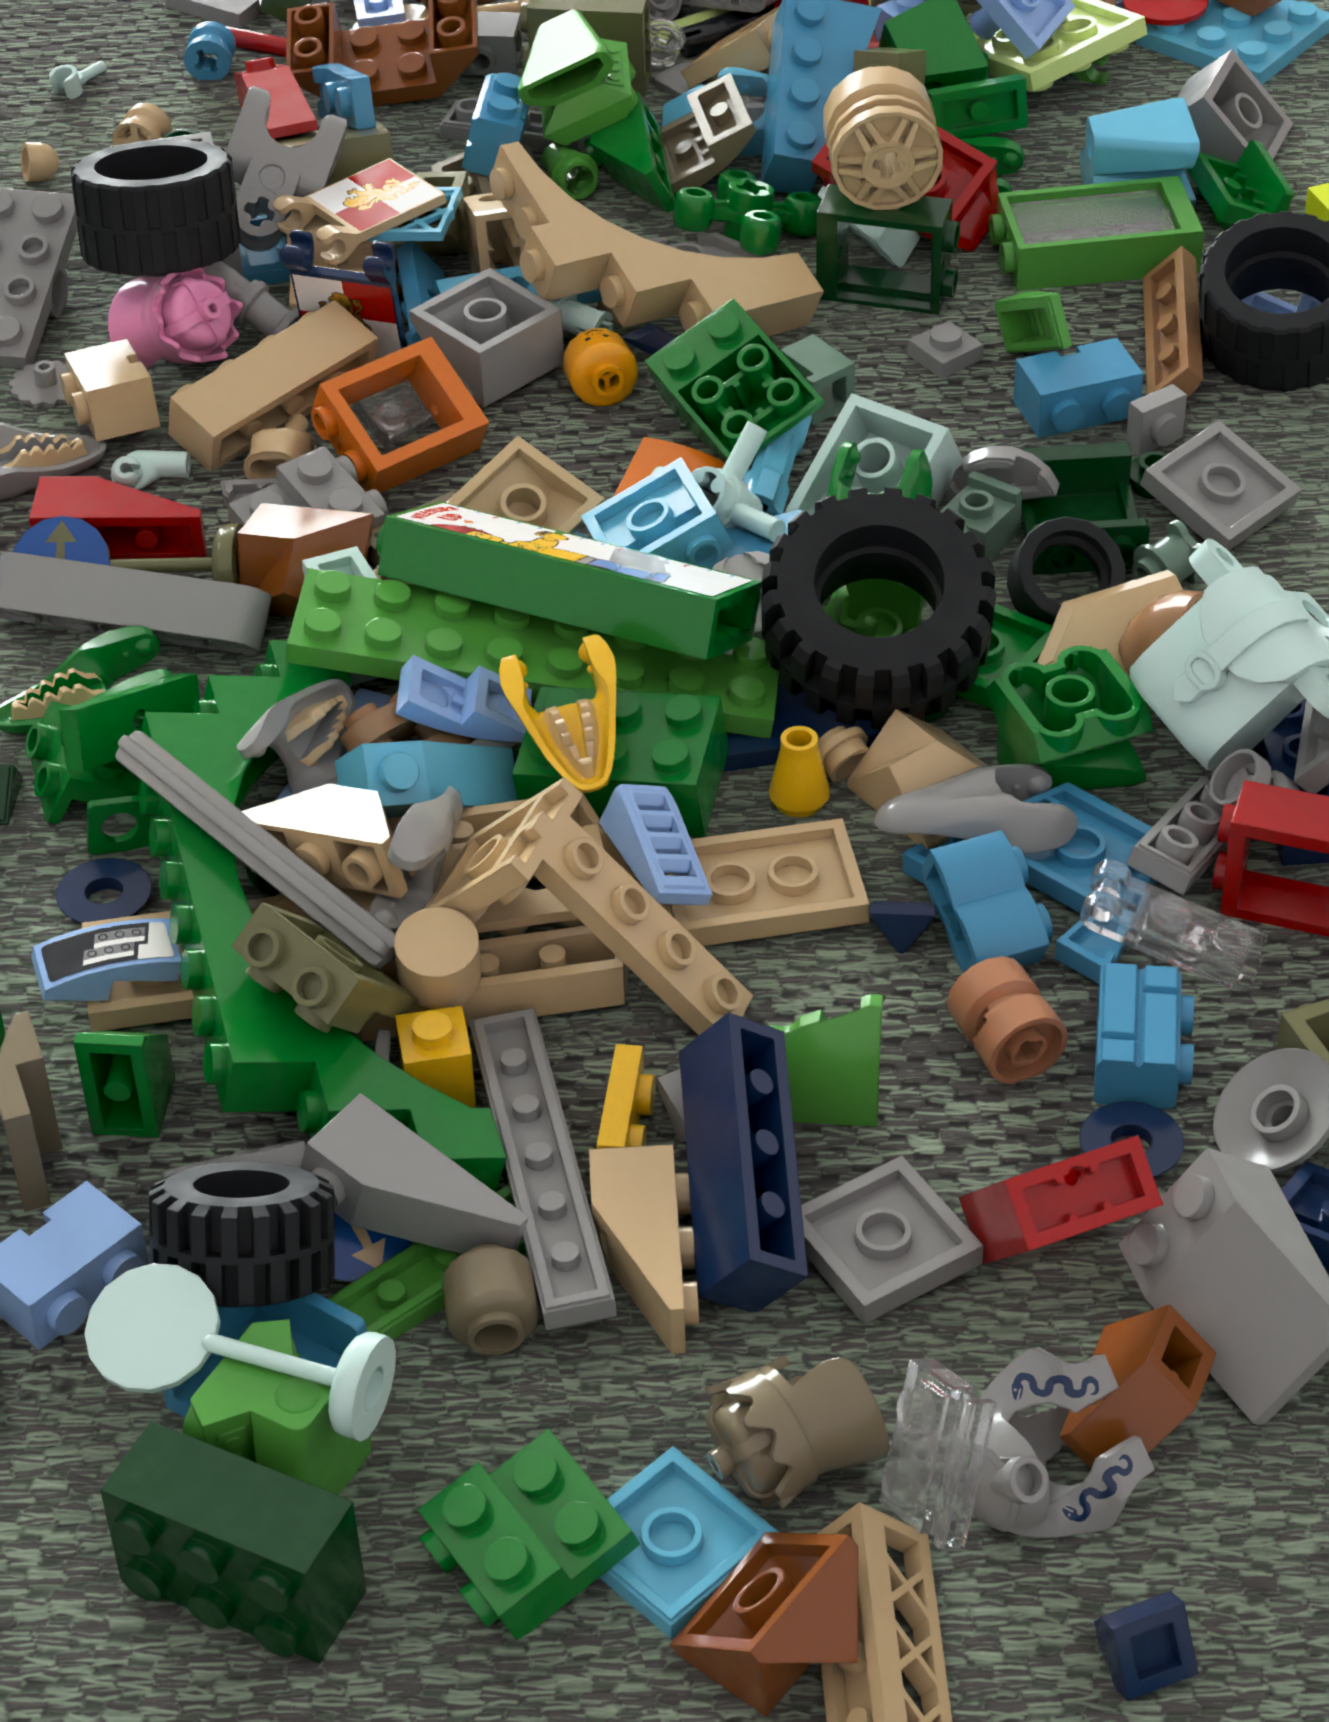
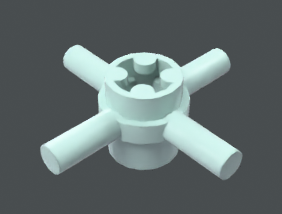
M747 421L722 469L704 466L695 469L691 474L725 529L737 526L739 530L746 529L775 542L777 536L785 533V522L763 512V506L759 497L749 491L746 482L743 481L768 432L756 424ZM656 467L651 474L662 469L663 467Z

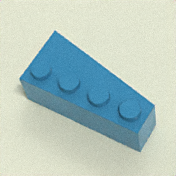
M782 0L772 25L760 179L761 182L771 185L774 191L789 194L800 191L811 192L818 176L811 171L812 160L826 143L823 130V107L832 89L845 77L853 73L854 50L867 49L882 8L843 0Z

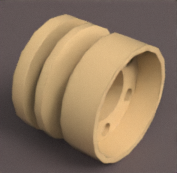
M892 66L867 67L849 74L832 89L823 107V130L826 145L829 149L832 174L839 190L854 204L872 210H893L918 201L934 186L942 170L943 147L939 131L936 127L932 103L925 86L909 72Z

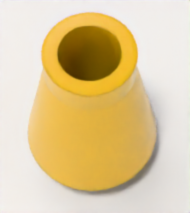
M793 726L787 728L781 734V747L768 794L770 800L783 814L791 817H807L817 813L828 801L830 787L818 747L817 733L806 726Z

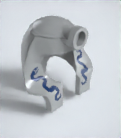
M1040 1347L1031 1348L1015 1358L989 1384L972 1408L957 1435L956 1441L951 1447L949 1463L952 1486L957 1497L980 1521L998 1531H1008L1020 1536L1036 1538H1057L1110 1529L1116 1523L1125 1507L1127 1498L1138 1482L1155 1471L1141 1437L1133 1435L1095 1458L1092 1469L1082 1483L1071 1486L1056 1484L1049 1480L1045 1467L1047 1460H1051L1053 1454L1061 1450V1445H1066L1059 1435L1069 1411L1078 1413L1119 1387L1106 1355H1094L1081 1363H1067ZM1052 1404L1056 1406L1055 1408L1051 1407L1046 1411L1042 1410L1026 1417L1019 1416L1018 1413L1019 1410L1033 1405Z

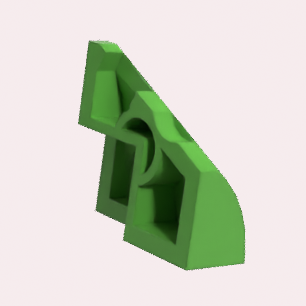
M869 994L861 997L859 1010L827 1019L822 1010H817L801 1015L796 1022L789 1025H769L772 1028L784 1031L793 1122L877 1127L883 995Z

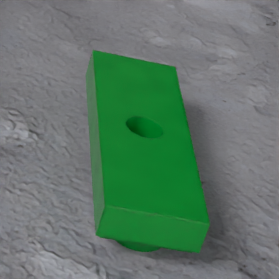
M179 673L59 709L61 723L60 741L64 747L67 771L84 772L117 761L115 754L120 747L117 744L123 735L129 736L134 731L142 730L145 712L193 713L195 701L201 700L197 673Z

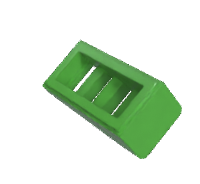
M1021 292L994 302L1006 352L1020 353L1056 350L1073 346L1058 292Z

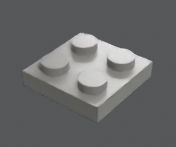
M1219 420L1145 469L1139 484L1204 540L1208 538L1213 539L1228 551L1294 506L1302 491L1298 485Z
M902 1155L801 1205L807 1259L863 1324L898 1308L983 1263L984 1245Z

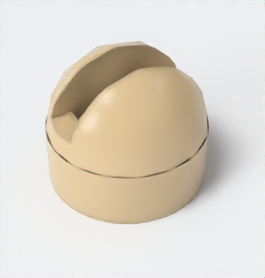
M24 142L21 148V171L24 181L26 183L43 182L52 178L59 167L57 152L48 144Z

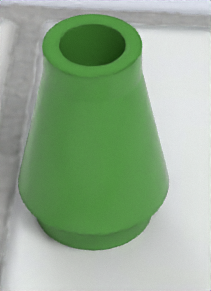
M552 143L546 147L542 154V162L548 171L550 179L574 200L588 197L595 190L598 183L599 173L594 159L588 154L558 143Z

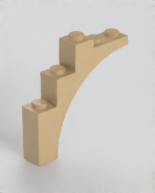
M519 141L503 144L499 147L493 170L490 172V188L494 197L502 202L514 221L518 235L526 240L519 261L521 272L526 281L532 283L539 296L543 299L551 301L599 289L604 304L612 309L623 328L678 314L684 330L687 331L732 298L737 301L768 337L810 324L824 290L798 252L763 258L719 257L683 251L642 238L604 220L571 198L538 167Z

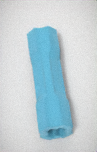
M811 415L758 451L752 461L750 470L746 472L743 478L749 491L759 497L763 506V512L769 515L783 514L790 492L787 482L795 457L800 454L812 420Z

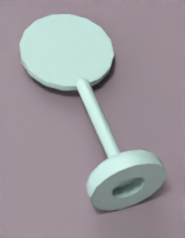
M151 1263L128 1270L105 1286L90 1308L84 1333L89 1358L105 1380L125 1391L156 1393L179 1386L201 1370L211 1353L330 1386L328 1413L332 1428L345 1438L361 1442L367 1439L376 1428L385 1410L392 1388L396 1349L394 1340L389 1336L376 1332H366L355 1337L344 1350L337 1368L218 1335L221 1321L216 1298L198 1275L178 1265Z

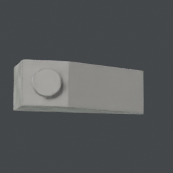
M362 1093L357 1095L306 1144L300 1168L329 1180V1184L334 1186V1213L352 1226L460 1254L481 1244H496L516 1251L519 1247L529 1218L527 1215Z

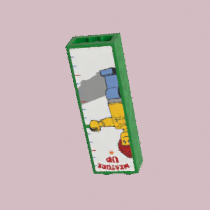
M441 501L385 516V523L380 528L376 541V550L380 556L378 575L704 660L713 658L753 640L762 581Z

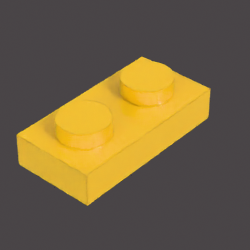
M615 1045L597 1139V1149L646 1146L647 1128L646 1125H639L640 1115L652 1116L656 1082L655 1075L644 1074L643 1046Z

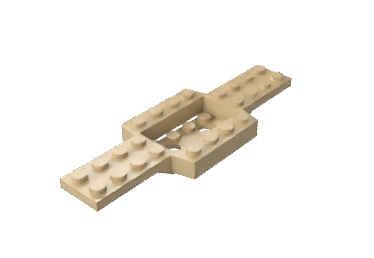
M583 794L570 817L641 885L599 823V817ZM529 799L463 808L461 822L446 855L437 888L473 834ZM403 816L387 818L392 835H394ZM843 818L691 839L713 896L708 905L660 904L702 946L869 923L870 903ZM664 873L665 875L674 876L672 873ZM338 887L369 912L377 894ZM524 888L514 900L506 905H502L497 900L474 923L478 933L496 931L507 936L479 940L481 980L475 993L467 1001L458 1005L463 1006L466 1027H470L469 1020L535 1008L537 1017L625 1005L629 967L547 888L541 890ZM281 893L273 897L247 900L252 915L261 902L313 920ZM171 911L82 923V929L127 920L170 919ZM561 922L564 925L573 926L520 934L533 925ZM178 944V947H179V950H180V953H181V956H182V953H183L182 947H181V944ZM395 958L391 963L387 962L379 969L398 983ZM181 973L178 981H113L108 1001H87L91 1031H106L191 1019L194 999L192 990L183 989ZM414 1003L408 1013L434 1009L424 1008ZM377 1013L373 1020L368 1019L358 1035L362 1042L376 1040L378 1030L382 1029L392 1030L391 1038L397 1037L396 1019Z

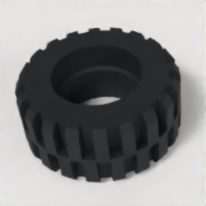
M884 487V494H868L867 488L848 490V498L837 501L835 495H831L816 502L814 514L810 515L807 511L800 512L788 523V535L784 533L777 536L770 549L769 563L764 565L762 576V638L765 639V654L771 668L777 671L780 670V683L791 695L797 696L800 692H803L804 706L819 715H823L826 709L835 712V722L854 726L855 720L861 719L871 721V728H883L896 708L923 721L925 720L926 709L932 707L936 713L944 711L955 703L956 690L960 693L966 692L973 685L978 677L979 666L985 664L990 649L997 594L994 591L996 576L992 561L984 557L985 545L980 537L972 530L964 533L965 520L953 510L947 508L942 513L935 509L936 500L918 493L915 499L903 497L902 489ZM865 579H886L901 583L915 590L928 602L934 613L919 627L904 634L891 637H869L843 628L828 616L821 605L832 593L847 584Z

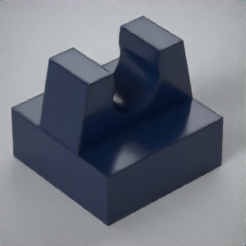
M1171 1591L1106 1614L1094 1621L1098 1644L1102 1655L1110 1667L1113 1685L1127 1701L1199 1674L1185 1603Z

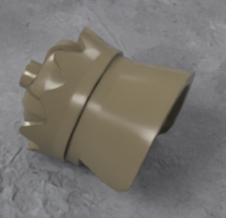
M784 1354L758 1370L751 1369L738 1377L705 1387L708 1395H714L709 1401L712 1406L706 1414V1425L716 1447L707 1452L706 1455L714 1473L721 1480L732 1475L743 1491L749 1497L757 1499L760 1505L768 1506L778 1501L783 1509L804 1489L816 1483L818 1476L823 1473L850 1468L887 1457L889 1453V1437L883 1416L858 1367L848 1359L841 1357L827 1359L816 1365L805 1375L795 1376L787 1381L778 1372L790 1365Z

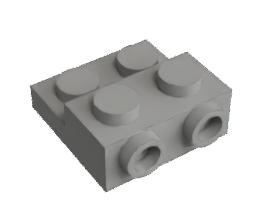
M325 446L276 466L277 483L228 503L229 521L242 525L247 522L261 503L373 513L375 517L374 526L385 522V516H388L386 502L379 491L371 489L365 492L358 484L357 472L351 460L346 455L335 458Z

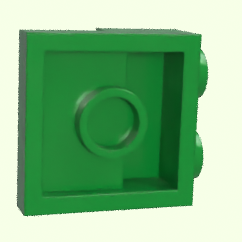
M549 1428L490 1474L478 1462L418 1509L419 1513L431 1527L420 1535L419 1539L446 1574L458 1565L462 1568L471 1581L463 1586L459 1592L484 1625L488 1628L500 1618L516 1641L532 1632L641 1545L630 1527Z

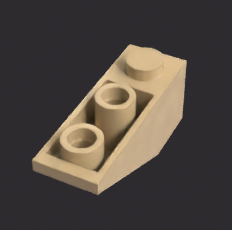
M673 1145L589 1149L592 1217L604 1261L671 1354L686 1353L685 1326L699 1325L697 1281L683 1282L682 1270L695 1269L692 1226L679 1227L678 1215H691L688 1172L675 1173Z

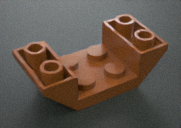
M428 0L429 18L371 27L365 26L344 31L341 29L334 2L315 5L307 4L301 7L288 8L286 65L290 67L300 88L320 98L319 83H314L312 67L331 63L342 64L369 76L373 107L441 97L479 55L477 0Z

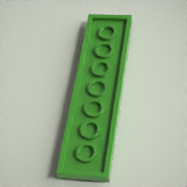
M307 568L287 641L285 661L292 664L400 680L401 668L412 655H415L467 679L479 665L499 674L501 659L516 654L517 659L527 666L528 673L524 682H527L528 688L532 689L531 701L536 702L540 686L595 689L591 673L587 671L588 664L579 658L578 650L582 644V637L597 634L607 642L614 654L617 674L616 690L721 696L726 731L728 733L760 738H771L779 671L771 668L765 654V640L753 637L752 641L704 660L423 586L406 584L398 580H381L349 575L335 570L324 571Z

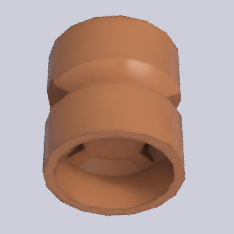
M999 956L985 959L971 966L959 976L950 989L947 999L949 1014L964 1036L973 1043L975 1052L990 1074L999 1082L1013 1084L1043 1074L1056 1063L1064 1052L1068 1040L1066 1026L1051 1005L1040 996V991L1023 966L1014 958Z

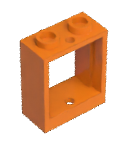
M432 336L320 383L311 411V419L316 432L323 440H329L339 456L346 455L351 460L357 472L358 484L365 492L376 489L379 493L480 449L490 423ZM408 380L441 430L381 455L349 405Z

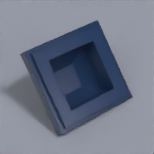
M873 901V904H870V920L895 950L903 954L934 923L935 906L927 902Z

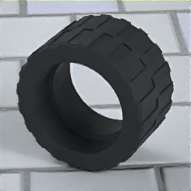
M183 139L138 141L93 152L91 155L80 159L71 169L70 176L81 256L88 265H92L97 270L131 276L182 273L197 268H204L226 259L236 251L241 243L232 157L227 151L217 145L214 146L207 142Z
M1279 211V213L1272 214L1262 213L1254 215L1250 219H1242L1232 224L1231 228L1222 231L1214 238V243L1207 248L1203 256V265L1200 266L1199 322L1201 343L1203 344V352L1207 359L1215 364V368L1223 375H1228L1235 382L1244 386L1249 385L1268 391L1283 390V392L1296 391V389L1302 387L1309 388L1329 378V221L1325 222L1318 219L1317 216L1306 213L1304 215L1289 211ZM1286 289L1307 294L1320 301L1321 304L1302 312L1275 314L1252 308L1241 300L1266 290Z

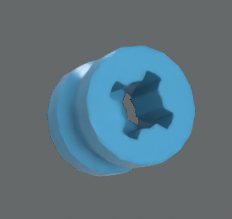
M215 21L202 22L192 29L184 54V64L193 77L198 80H221L229 73L236 48L235 37L231 30ZM206 53L215 54L217 58H210L204 55Z

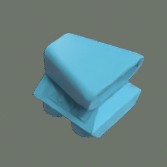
M1171 98L1087 117L1085 148L1080 151V174L1083 184L1179 176L1194 207L1196 197L1186 169L1194 167L1200 151V141L1185 98Z

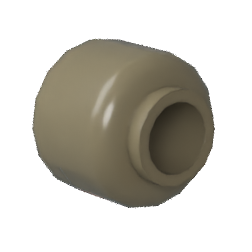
M496 1244L477 1245L455 1258L444 1271L442 1291L446 1324L453 1338L466 1347L484 1355L505 1354L519 1347L538 1326L540 1304L532 1267L528 1258L518 1251Z

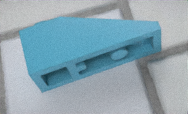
M424 740L364 743L335 760L338 785L378 791L387 818L403 816L413 804L436 799L447 790L449 785L460 792L463 808L518 800L512 777L515 766L512 748Z

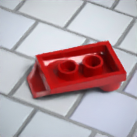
M936 125L943 147L942 170L934 186L923 196L953 199L952 220L960 222V236L957 248L973 252L989 232V215L996 214L997 193H999L996 175L997 161ZM826 143L812 160L811 171L821 177L825 187L828 184L837 185L832 174L829 149ZM918 232L932 240V233Z

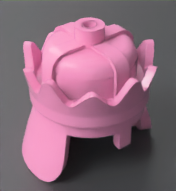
M197 268L182 273H170L164 278L139 277L123 285L112 300L108 313L110 341L115 342L128 339L137 354L138 362L141 361L146 369L162 357L170 362L186 365L224 359L229 356L225 351L226 348L239 337V332L234 326V320L243 309V304L229 297L225 290V280L223 278L206 275L204 268Z

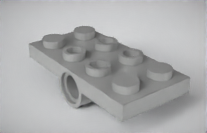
M0 188L1 367L23 369L25 365L33 364L48 317L59 318L67 304L68 277L65 266L78 230L73 194Z

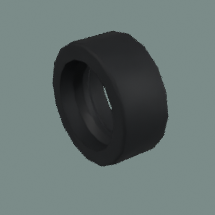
M1071 517L1044 521L1027 534L1008 565L1007 588L1012 604L1019 613L1053 625L1061 605L1046 597L1037 586L1033 575V564L1038 555L1050 547L1069 548L1083 555L1096 571L1099 580L1098 591L1125 583L1126 567L1119 547L1105 530L1087 520Z

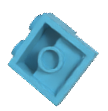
M681 457L581 515L594 540L710 569L722 560L723 554L735 548L719 517Z

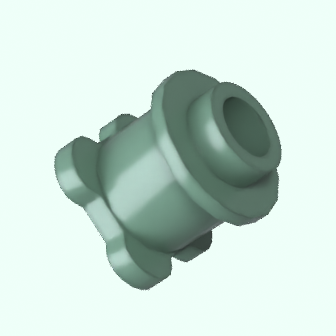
M1175 519L1166 525L1167 535L1153 545L1142 544L1134 550L1132 573L1135 580L1165 570L1176 574L1179 582L1185 579L1193 585L1201 580V577L1189 562L1190 555L1201 544L1194 540L1188 533L1186 525L1180 520Z

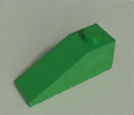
M637 91L638 103L629 112L628 117L590 134L589 138L584 140V144L589 156L596 162L597 167L604 165L614 181L668 213L673 211L675 196L662 131L640 92Z

